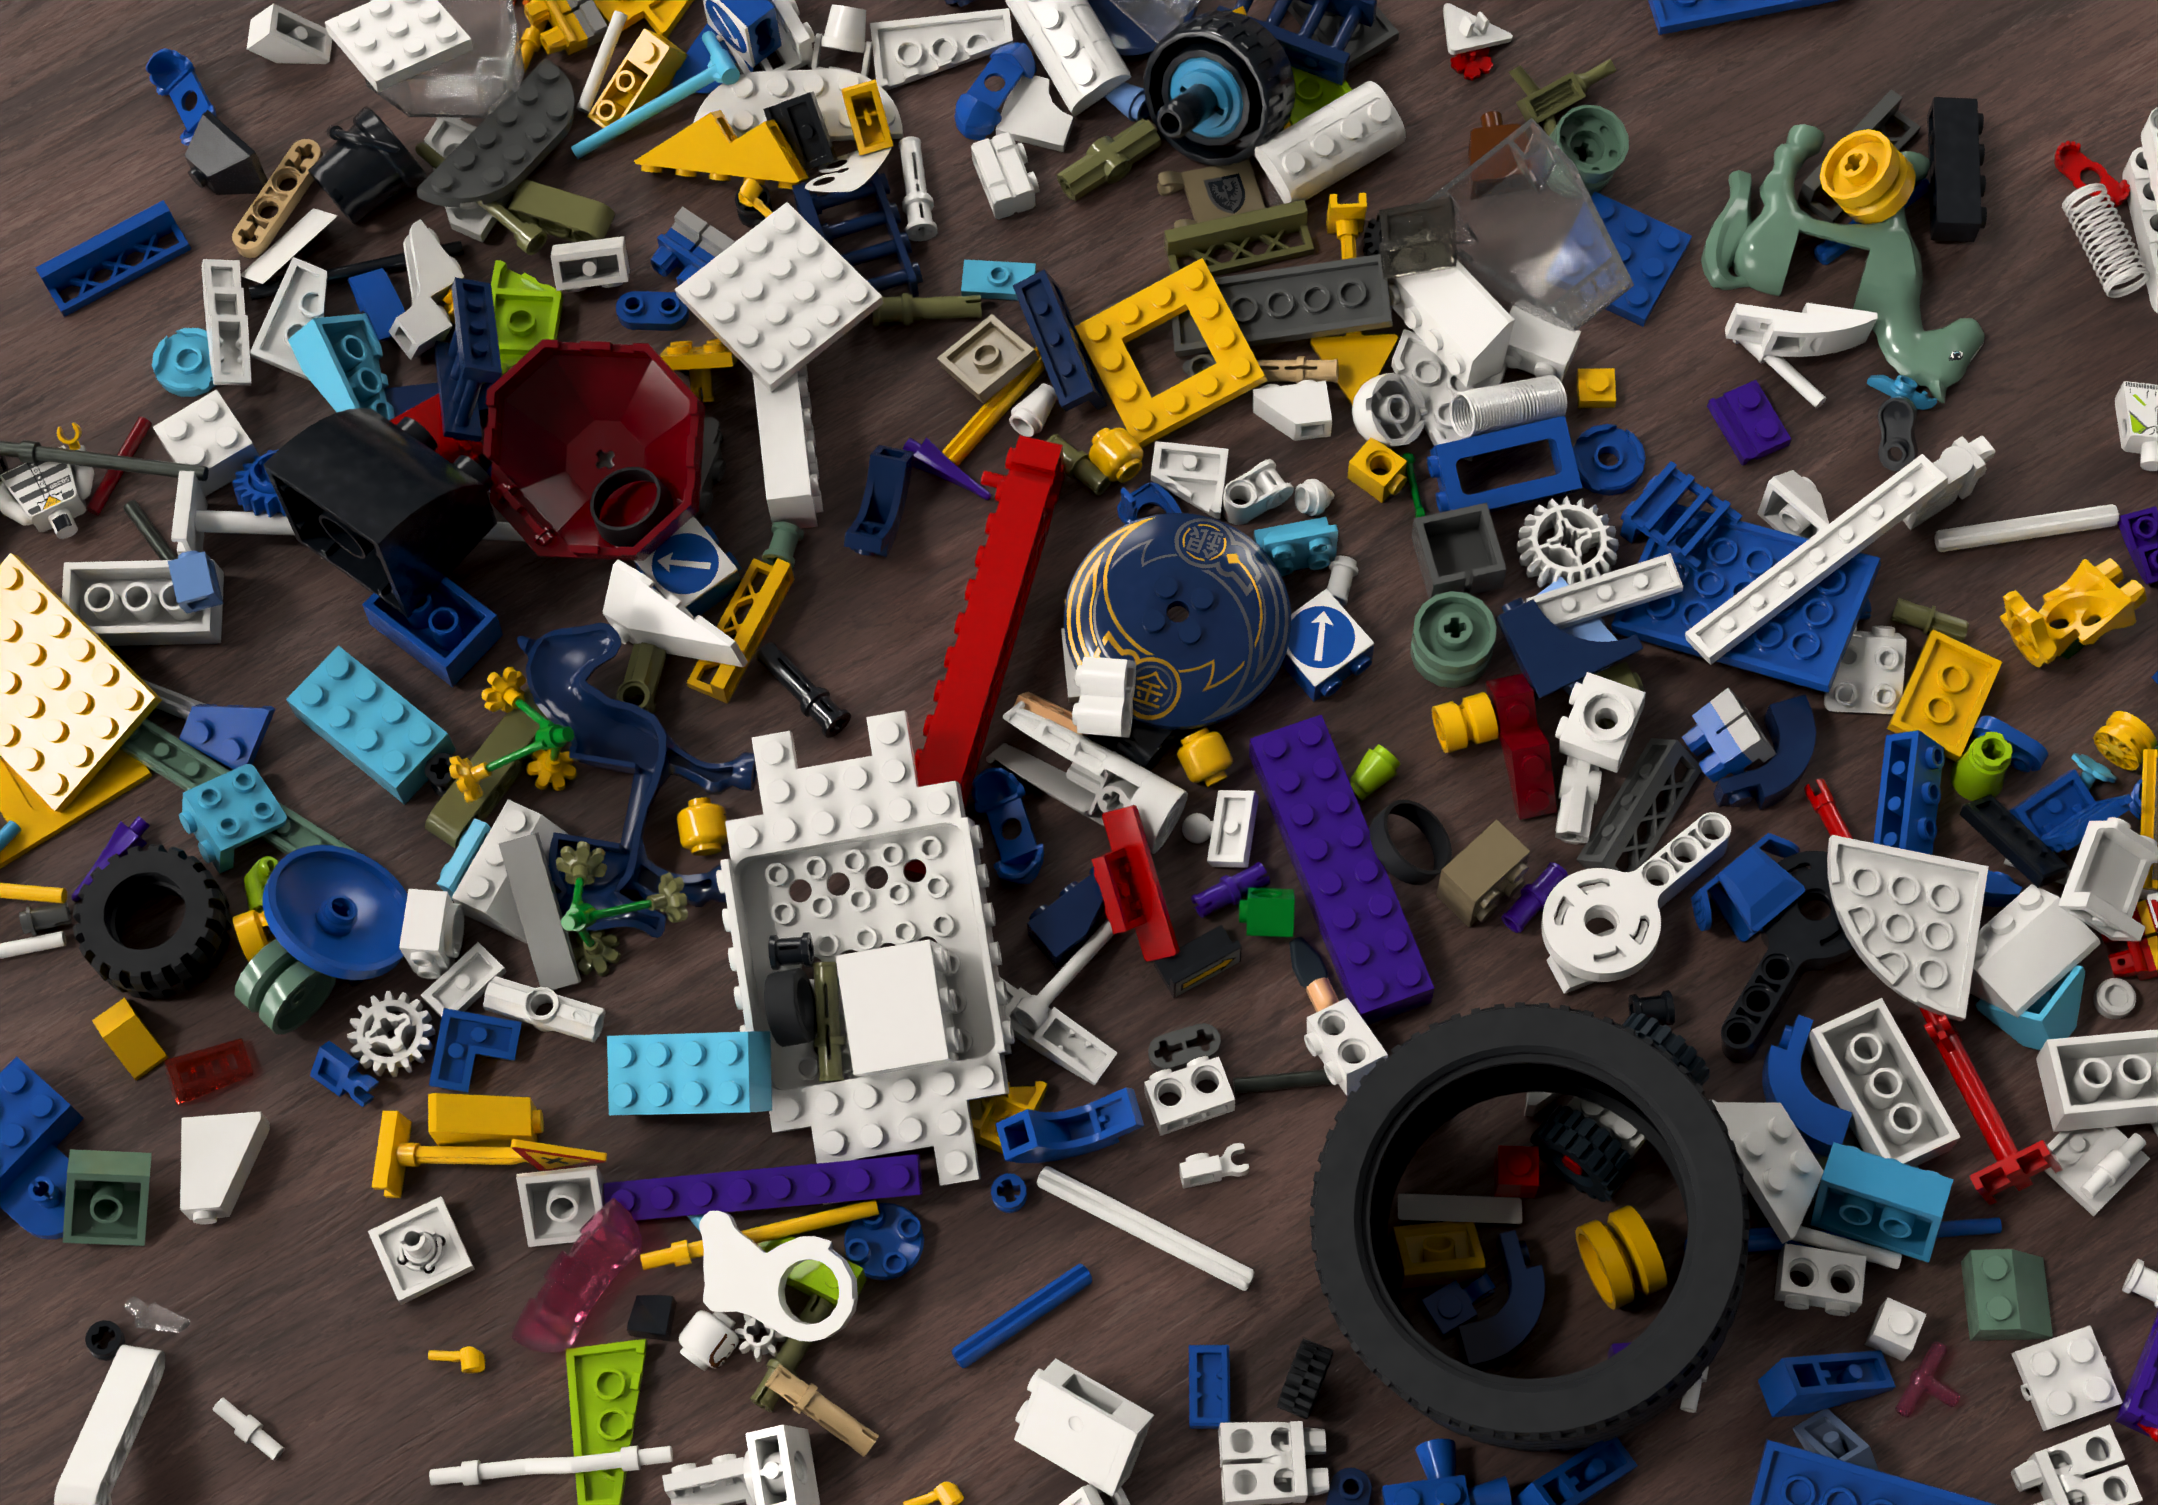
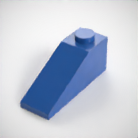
M1881 1350L1782 1358L1758 1379L1772 1417L1805 1415L1889 1392L1896 1387Z
M1617 1437L1606 1442L1602 1440L1533 1481L1512 1500V1505H1584L1630 1473L1638 1465Z

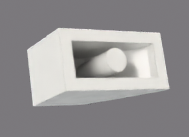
M274 3L251 19L247 50L275 63L327 64L330 61L332 38L327 33L326 28Z

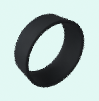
M626 467L612 472L597 485L590 500V511L597 530L605 541L618 547H634L673 511V498L669 489L649 470L641 467ZM636 481H649L656 484V501L649 513L638 522L624 527H612L600 521V512L605 501L618 488Z

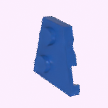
M198 704L192 706L179 740L233 770L245 764L252 765L276 708L272 706L243 707V705L217 706L216 704Z

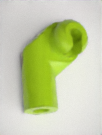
M265 856L259 859L244 877L249 911L254 909L259 913L263 912L264 887L273 869L278 864V860L272 856Z

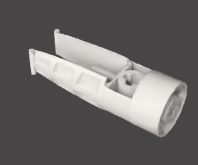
M1023 701L1017 703L1003 715L1004 720L1072 761V765L1068 768L1067 772H1064L1006 743L1000 745L986 757L988 763L997 760L1022 779L1027 780L1046 792L1052 798L1061 801L1081 813V815L1104 826L1103 813L1136 805L1150 852L1155 854L1159 851L1172 833L1184 810L1188 797L1187 791L1119 755L1115 751L1112 752L1093 742L1088 737L1077 734L1048 718L1046 719L1023 709L1025 707Z

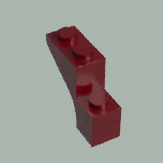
M1523 674L1487 680V695L1496 716L1499 738L1519 819L1557 812L1549 742L1537 724L1533 689Z

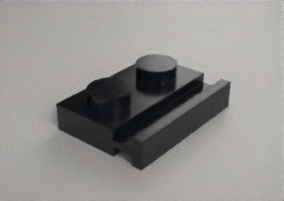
M814 91L763 109L767 121L772 119L776 121L805 171L838 160Z

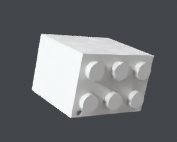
M929 939L835 956L854 1075L865 1077L959 1061L958 1053L964 1052V1043L960 1028L955 1029L952 1013L958 1012L954 989L949 990L947 986L946 974H951L952 971L948 950L943 951L940 944Z

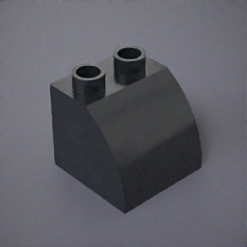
M356 408L337 412L319 420L297 434L263 465L297 541L371 593L377 594L381 600L407 618L413 614L412 612L422 605L427 596L436 590L441 581L449 576L497 524L487 494L494 486L489 474L468 456L460 455L451 463L437 454L435 450L438 448V445L433 436L421 424L409 417H404L395 425L373 409Z

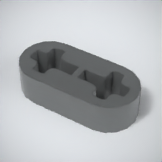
M1206 1023L1162 1034L1154 1038L1149 1045V1063L1157 1072L1164 1069H1171L1174 1072L1186 1068L1187 1063L1193 1059L1208 1056L1209 1060L1216 1058L1221 1048L1220 1034L1215 1027ZM1199 1035H1204L1206 1040L1213 1039L1209 1043L1208 1051H1203L1201 1046L1187 1047L1195 1045ZM1166 1046L1169 1051L1182 1049V1051L1172 1054V1061L1165 1062L1163 1057L1156 1058L1160 1054V1047Z

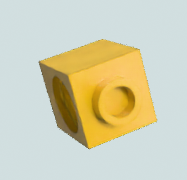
M1370 437L1349 461L1347 478L1383 503L1390 494L1397 495L1407 481L1405 476L1407 461L1381 442ZM1381 468L1386 470L1388 473L1385 475H1377L1373 473L1372 470Z

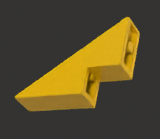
M721 110L710 112L634 160L635 164L641 165V171L661 173L664 167L675 169V175L696 177L697 172L710 173L709 179L730 181L731 176L744 177V182L747 178H750L761 185H765V180L778 181V187L792 189L793 185L800 184V182L809 178L774 119L764 121L737 138Z

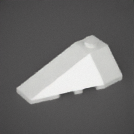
M619 559L613 564L603 615L618 632L621 643L626 644L629 641L632 644L642 642L653 644L666 650L667 654L744 667L748 663L736 641L700 615L694 619L693 615L681 605V601L672 594L665 599L661 593L652 587L654 581Z

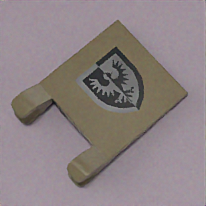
M1249 159L1237 164L1233 163L1229 166L1215 165L1185 172L1165 171L1158 175L1157 189L1161 196H1168L1184 188L1194 220H1177L1174 223V228L1265 208Z

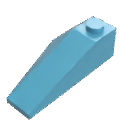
M366 313L313 318L288 339L303 373L336 412L368 408L373 409L388 420L395 418L393 406L386 401L384 388L389 384L387 375L381 373L379 359L383 356L381 344Z

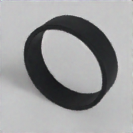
M1404 799L1394 801L1377 814L1371 823L1370 840L1377 858L1393 876L1411 885L1427 884L1438 876L1441 870L1451 861L1452 848L1445 828L1430 810L1417 802ZM1389 814L1399 815L1408 819L1422 831L1433 851V871L1423 870L1412 865L1398 852L1388 832L1387 820Z

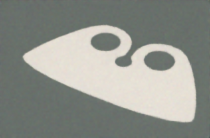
M892 147L861 156L858 150L837 157L838 160L821 165L818 169L821 173L830 174L811 180L806 184L805 189L817 192L854 191L873 176L888 156ZM847 160V163L834 169L826 168L833 162ZM844 168H849L847 171L842 173L835 172ZM835 177L830 183L820 186L813 185L820 179Z

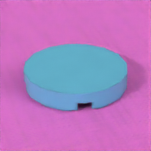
M183 328L177 330V334L172 335L170 338L166 336L162 339L153 353L152 367L158 382L169 393L180 397H195L210 391L216 386L213 384L207 331L200 328Z

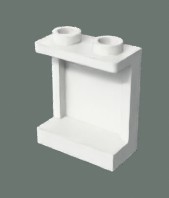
M2109 817L2107 821H2089L2058 906L2113 941H2141L2145 926L2134 920L2132 916L2149 869L2153 863H2158V842L2130 829L2131 825L2128 822L2119 818Z

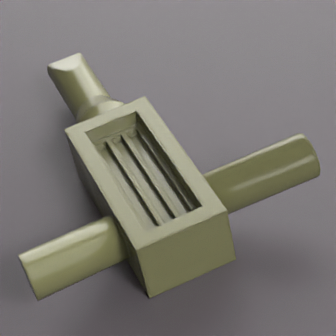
M1611 59L1585 73L1574 74L1572 71L1541 89L1521 65L1508 73L1527 95V97L1516 102L1528 127L1541 122L1547 140L1557 125L1554 114L1586 97L1585 92L1591 85L1615 73L1617 70Z

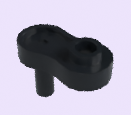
M1891 397L1882 403L1878 410L1877 417L1881 429V442L1878 451L1879 460L1884 467L1892 471H1900L1918 456V447L1914 434L1918 413L1914 403L1907 397ZM1892 447L1901 449L1902 457L1900 460H1896L1891 455Z

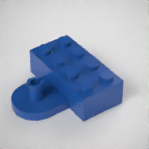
M16 1056L0 1073V1208L31 1235L41 1239L63 1238L69 1158L56 1147L84 1118Z

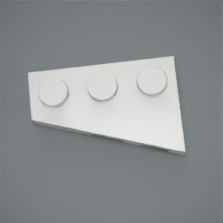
M295 257L292 258L252 346L250 357L309 380L303 373L288 339L313 318L324 317L328 276L326 270Z

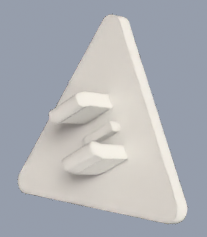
M1450 3L1444 4V23L1447 48L1450 54L1456 55L1511 42L1513 35L1489 23V20L1482 12H1478L1477 16H1474Z

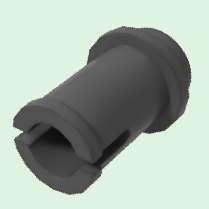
M67 902L64 904L55 903L34 909L31 906H26L25 911L19 912L24 934L32 933L35 936L38 935L40 930L72 924Z

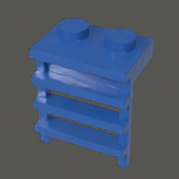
M1670 461L1658 476L1655 475L1648 482L1636 501H1632L1623 511L1620 517L1623 520L1620 536L1632 544L1643 532L1697 571L1701 566V562L1691 555L1724 516L1737 524L1741 520L1742 515L1730 507V502L1726 499L1724 501L1718 499L1712 494L1713 490L1709 487L1704 489L1694 481L1695 477L1690 474L1686 476L1676 469L1677 465L1674 462ZM1688 490L1698 496L1697 499L1665 535H1662L1655 529ZM1706 503L1714 507L1716 511L1683 548H1680L1673 542Z
M2076 769L2067 771L2010 809L2009 812L2049 849L2057 853L2063 849L2066 851L2081 843L2089 821H2107L2109 817L2118 818L2131 809L2128 804L2133 799L2130 794L2095 801Z

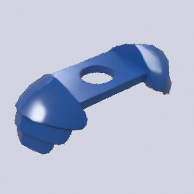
M1014 42L1001 46L992 52L989 56L991 60L967 93L961 94L957 100L954 115L956 127L966 138L981 141L986 138V135H990L994 131L995 125H998L1002 120V116L997 110L1021 77L1033 78L1034 73L1037 71V66L1032 52L1026 43ZM992 76H999L1004 79L1005 86L999 91H990L985 87V81Z
M164 48L153 53L146 65V71L150 74L149 78L152 84L157 87V93L161 96L170 95L186 127V130L180 135L181 143L189 146L202 114L209 110L217 117L214 105H211L195 73L192 62L179 52ZM191 92H195L197 104L194 109L187 111L185 100Z
M1003 768L985 769L972 782V797L975 801L974 808L976 812L987 813L1002 859L994 863L993 866L999 877L1006 881L1030 884L1038 876L1043 864L1044 848L1042 843L1037 845L1022 797L1025 795V789L1009 771ZM1011 819L1019 820L1022 825L1020 835L1013 840L1005 839L1002 834L1004 824Z

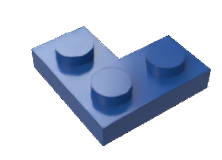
M444 1008L429 1086L468 1093L475 1054L514 1061L522 1022Z

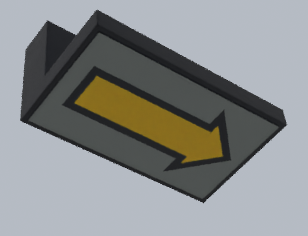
M1220 925L1180 947L1178 954L1154 961V967L1173 998H1176L1241 962L1242 946L1238 940L1232 943L1223 926Z

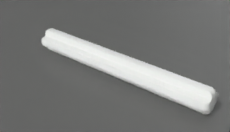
M2109 504L1938 530L1934 540L1938 551H1953L2112 527L2117 525L2119 513L2116 505Z

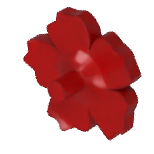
M1487 47L1456 54V57L1450 59L1451 68L1458 74L1464 72V79L1468 80L1480 78L1481 73H1490L1494 66L1491 62V57H1488L1490 48Z

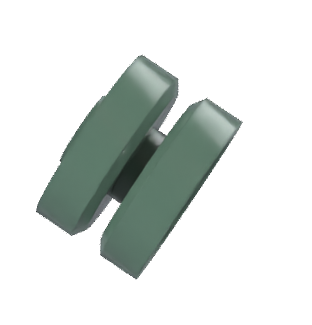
M1455 591L1437 594L1422 604L1414 620L1410 654L1414 667L1424 679L1440 687L1458 688L1470 685L1484 675L1491 663L1497 629L1490 609L1482 600L1468 593Z
M275 939L263 947L247 964L235 985L234 995L251 1012H259L261 1021L275 1034H286L308 1021L320 1009L330 995L336 978L304 965Z

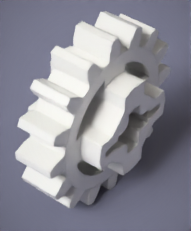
M386 991L385 1000L381 1002L374 995L371 996L372 1006L370 1008L362 1005L358 1006L362 1017L360 1019H350V1024L357 1030L347 1034L349 1041L352 1044H356L350 1049L355 1058L361 1057L359 1062L364 1069H368L373 1065V1071L377 1076H381L385 1068L389 1070L392 1077H397L398 1068L404 1067L408 1073L412 1072V1061L425 1062L421 1051L423 1049H433L432 1043L426 1038L435 1035L433 1026L427 1024L432 1020L431 1015L427 1010L421 1011L423 1005L418 999L410 1003V998L404 992L400 994L398 1000L394 999L390 991ZM389 1012H403V1013L400 1014V1015H396V1014H392V1013H389ZM394 1029L396 1036L389 1039L387 1032ZM415 1037L413 1043H412L411 1046L409 1047L412 1038ZM383 1053H387V1054H391V1055H394V1056H392V1057H383V1056H379V1055H381V1054H383Z

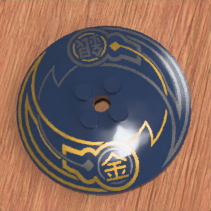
M1167 513L1141 518L1116 529L1103 538L1088 553L1070 583L1064 609V631L1068 652L1076 670L1078 665H1082L1084 657L1136 661L1132 721L1155 728L1186 730L1213 725L1229 719L1253 704L1266 691L1278 674L1287 653L1291 633V608L1286 586L1280 572L1266 552L1254 540L1231 525L1214 518L1188 513ZM1180 606L1188 611L1189 616L1182 622H1174L1168 618L1167 612L1172 607Z

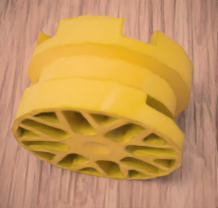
M2123 711L2113 712L2106 721V726H2102L2093 737L2098 751L2114 765L2130 771L2136 770L2141 765L2143 749H2154L2157 745V740L2152 730L2136 716Z

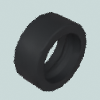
M801 968L769 974L764 986V1003L769 1028L776 1043L781 1047H787L813 1041L817 1034L815 996L806 973Z

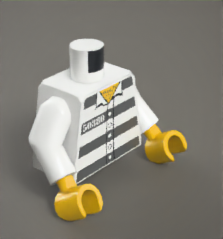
M72 422L75 437L71 440L63 435L62 427H58V439L62 443L68 444L70 450L86 451L85 446L80 445L78 441L82 435L78 424ZM39 461L37 464L24 463L0 475L2 480L0 482V511L23 526L34 524L39 532H45L53 528L59 539L69 538L78 531L73 518L86 512L85 499L91 494L94 479L93 467Z

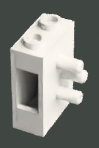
M1055 1358L1044 1371L1039 1368L1032 1376L1027 1390L1032 1392L1029 1400L1023 1403L1015 1419L1020 1425L1014 1440L1113 1497L1131 1475L1154 1414Z

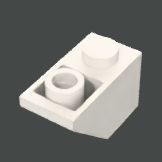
M1303 380L1293 385L1279 386L1277 384H1267L1259 389H1253V413L1294 441L1331 437L1332 415L1326 381Z

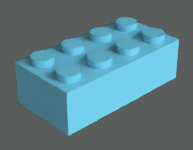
M339 645L286 699L299 720L404 805L429 780L425 775L426 762L437 753L452 755L456 751L449 734Z
M770 1031L607 1036L609 1115L772 1111Z

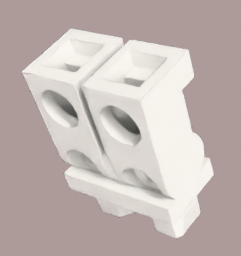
M1981 435L1970 443L1963 436L1958 438L1951 447L1946 448L1942 452L1939 460L1933 463L1948 477V486L1903 519V522L1910 530L1951 505L1957 499V496L1963 500L1971 495L1978 479L1987 470L1985 462L1992 459L1995 454V449L1984 436Z
M1291 1421L1290 1423H1220L1218 1437L1220 1468L1222 1467L1223 1505L1305 1503L1307 1496H1315L1329 1491L1328 1468L1306 1469L1305 1455L1326 1453L1325 1429L1303 1428V1421Z
M2110 1424L2035 1452L2026 1462L2011 1471L2012 1479L2019 1492L2038 1486L2044 1501L2033 1505H2138L2143 1501L2128 1464L2087 1479L2085 1477L2115 1468L2125 1460Z

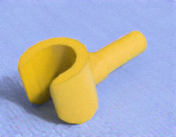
M747 178L740 188L738 199L745 206H753L767 218L773 212L758 198L763 189L755 180Z
M472 1346L461 1348L460 1351L429 1350L428 1352L429 1360L461 1361L462 1373H478L485 1370L483 1352Z
M943 1482L934 1491L903 1501V1504L928 1505L939 1500L942 1505H958L964 1500V1497L957 1485L951 1482Z

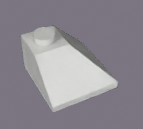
M1794 470L1774 476L1768 481L1757 514L1772 528L1810 539L1829 524L1822 496L1810 479L1801 477Z

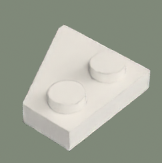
M1155 441L1151 481L1159 484L1164 489L1213 518L1220 519L1229 449Z

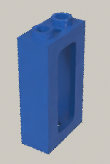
M1565 416L1435 445L1430 450L1431 456L1427 457L1431 478H1437L1440 492L1436 493L1439 513L1487 503L1489 512L1575 493L1582 488ZM1548 440L1556 475L1471 495L1463 493L1456 469L1458 460Z

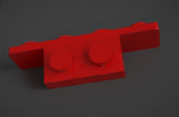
M1131 805L1103 813L1102 819L1112 851L1091 860L1094 867V877L1100 887L1105 903L1106 917L1111 924L1113 934L1135 928L1144 960L1147 962L1178 954L1180 950L1137 806Z

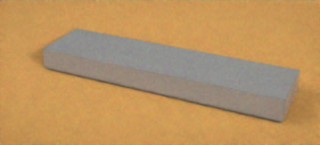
M539 833L499 843L540 987H548L554 990L581 982L567 930L561 925L563 916Z

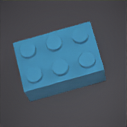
M1833 1142L1821 1178L1810 1225L1929 1263L1954 1179L1944 1177L1934 1171H1925L1903 1164L1896 1159L1870 1154L1854 1146H1845Z

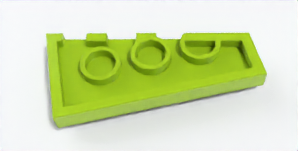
M647 1339L565 1349L574 1457L620 1452L621 1447L631 1446L648 1344ZM622 1468L575 1473L578 1505H622L627 1471L623 1472Z

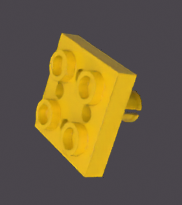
M719 339L707 340V344L698 347H692V341L671 342L670 346H667L660 356L672 370H689L690 389L700 400L701 387L703 402L714 401L711 369L733 367L738 358Z

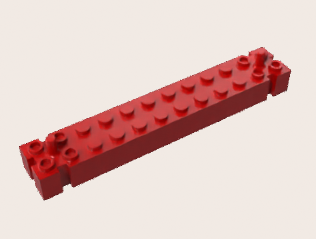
M1019 435L1016 448L1010 447L1005 462V469L1009 470L1008 474L1003 475L990 471H984L982 474L981 484L997 488L995 501L999 503L996 513L990 512L987 518L985 534L989 536L986 546L980 545L976 554L975 567L979 568L976 578H970L967 583L965 601H968L965 613L959 612L956 619L954 634H957L958 637L955 647L949 646L945 655L944 668L948 670L945 680H938L935 688L933 701L937 702L934 715L928 714L925 720L923 736L927 738L924 748H918L914 756L919 787L957 781L960 784L964 809L967 806L972 782L976 776L1053 519V510L1058 502L1065 479L1064 465H1062L1063 445ZM912 860L905 866V870L926 875L925 864L920 860Z

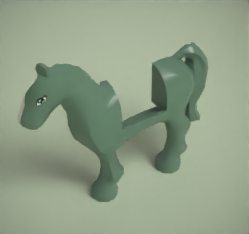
M1806 124L1794 125L1789 130L1786 144H1781L1774 151L1773 169L1759 188L1764 207L1761 214L1754 221L1750 211L1751 174L1737 170L1729 175L1730 198L1721 214L1711 226L1703 248L1701 264L1706 278L1713 288H1720L1721 290L1750 287L1766 294L1780 296L1798 233L1869 250L1853 309L1877 313L1878 318L1872 329L1877 336L1879 346L1887 362L1900 375L1913 379L1917 385L1926 386L1937 401L1942 404L1945 403L1947 387L1958 382L1964 376L1971 360L1983 346L1985 334L1981 326L1973 318H1959L1943 328L1924 331L1919 306L1923 286L1921 255L1910 234L1905 218L1904 206L1894 216L1880 223L1837 224L1814 219L1800 209L1795 198V177L1807 158L1820 152L1825 136L1821 130L1814 126ZM1912 151L1900 152L1914 167L1915 183L1927 177L1931 166L1930 160L1927 157ZM1731 266L1733 267L1734 272L1737 276H1732L1729 273V268Z

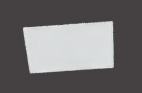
M313 208L243 271L241 277L264 284L338 215Z

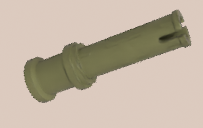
M902 293L900 297H883V304L873 311V326H879L881 322H903L904 325H910V323H913V320L982 318L981 295L912 298V294Z

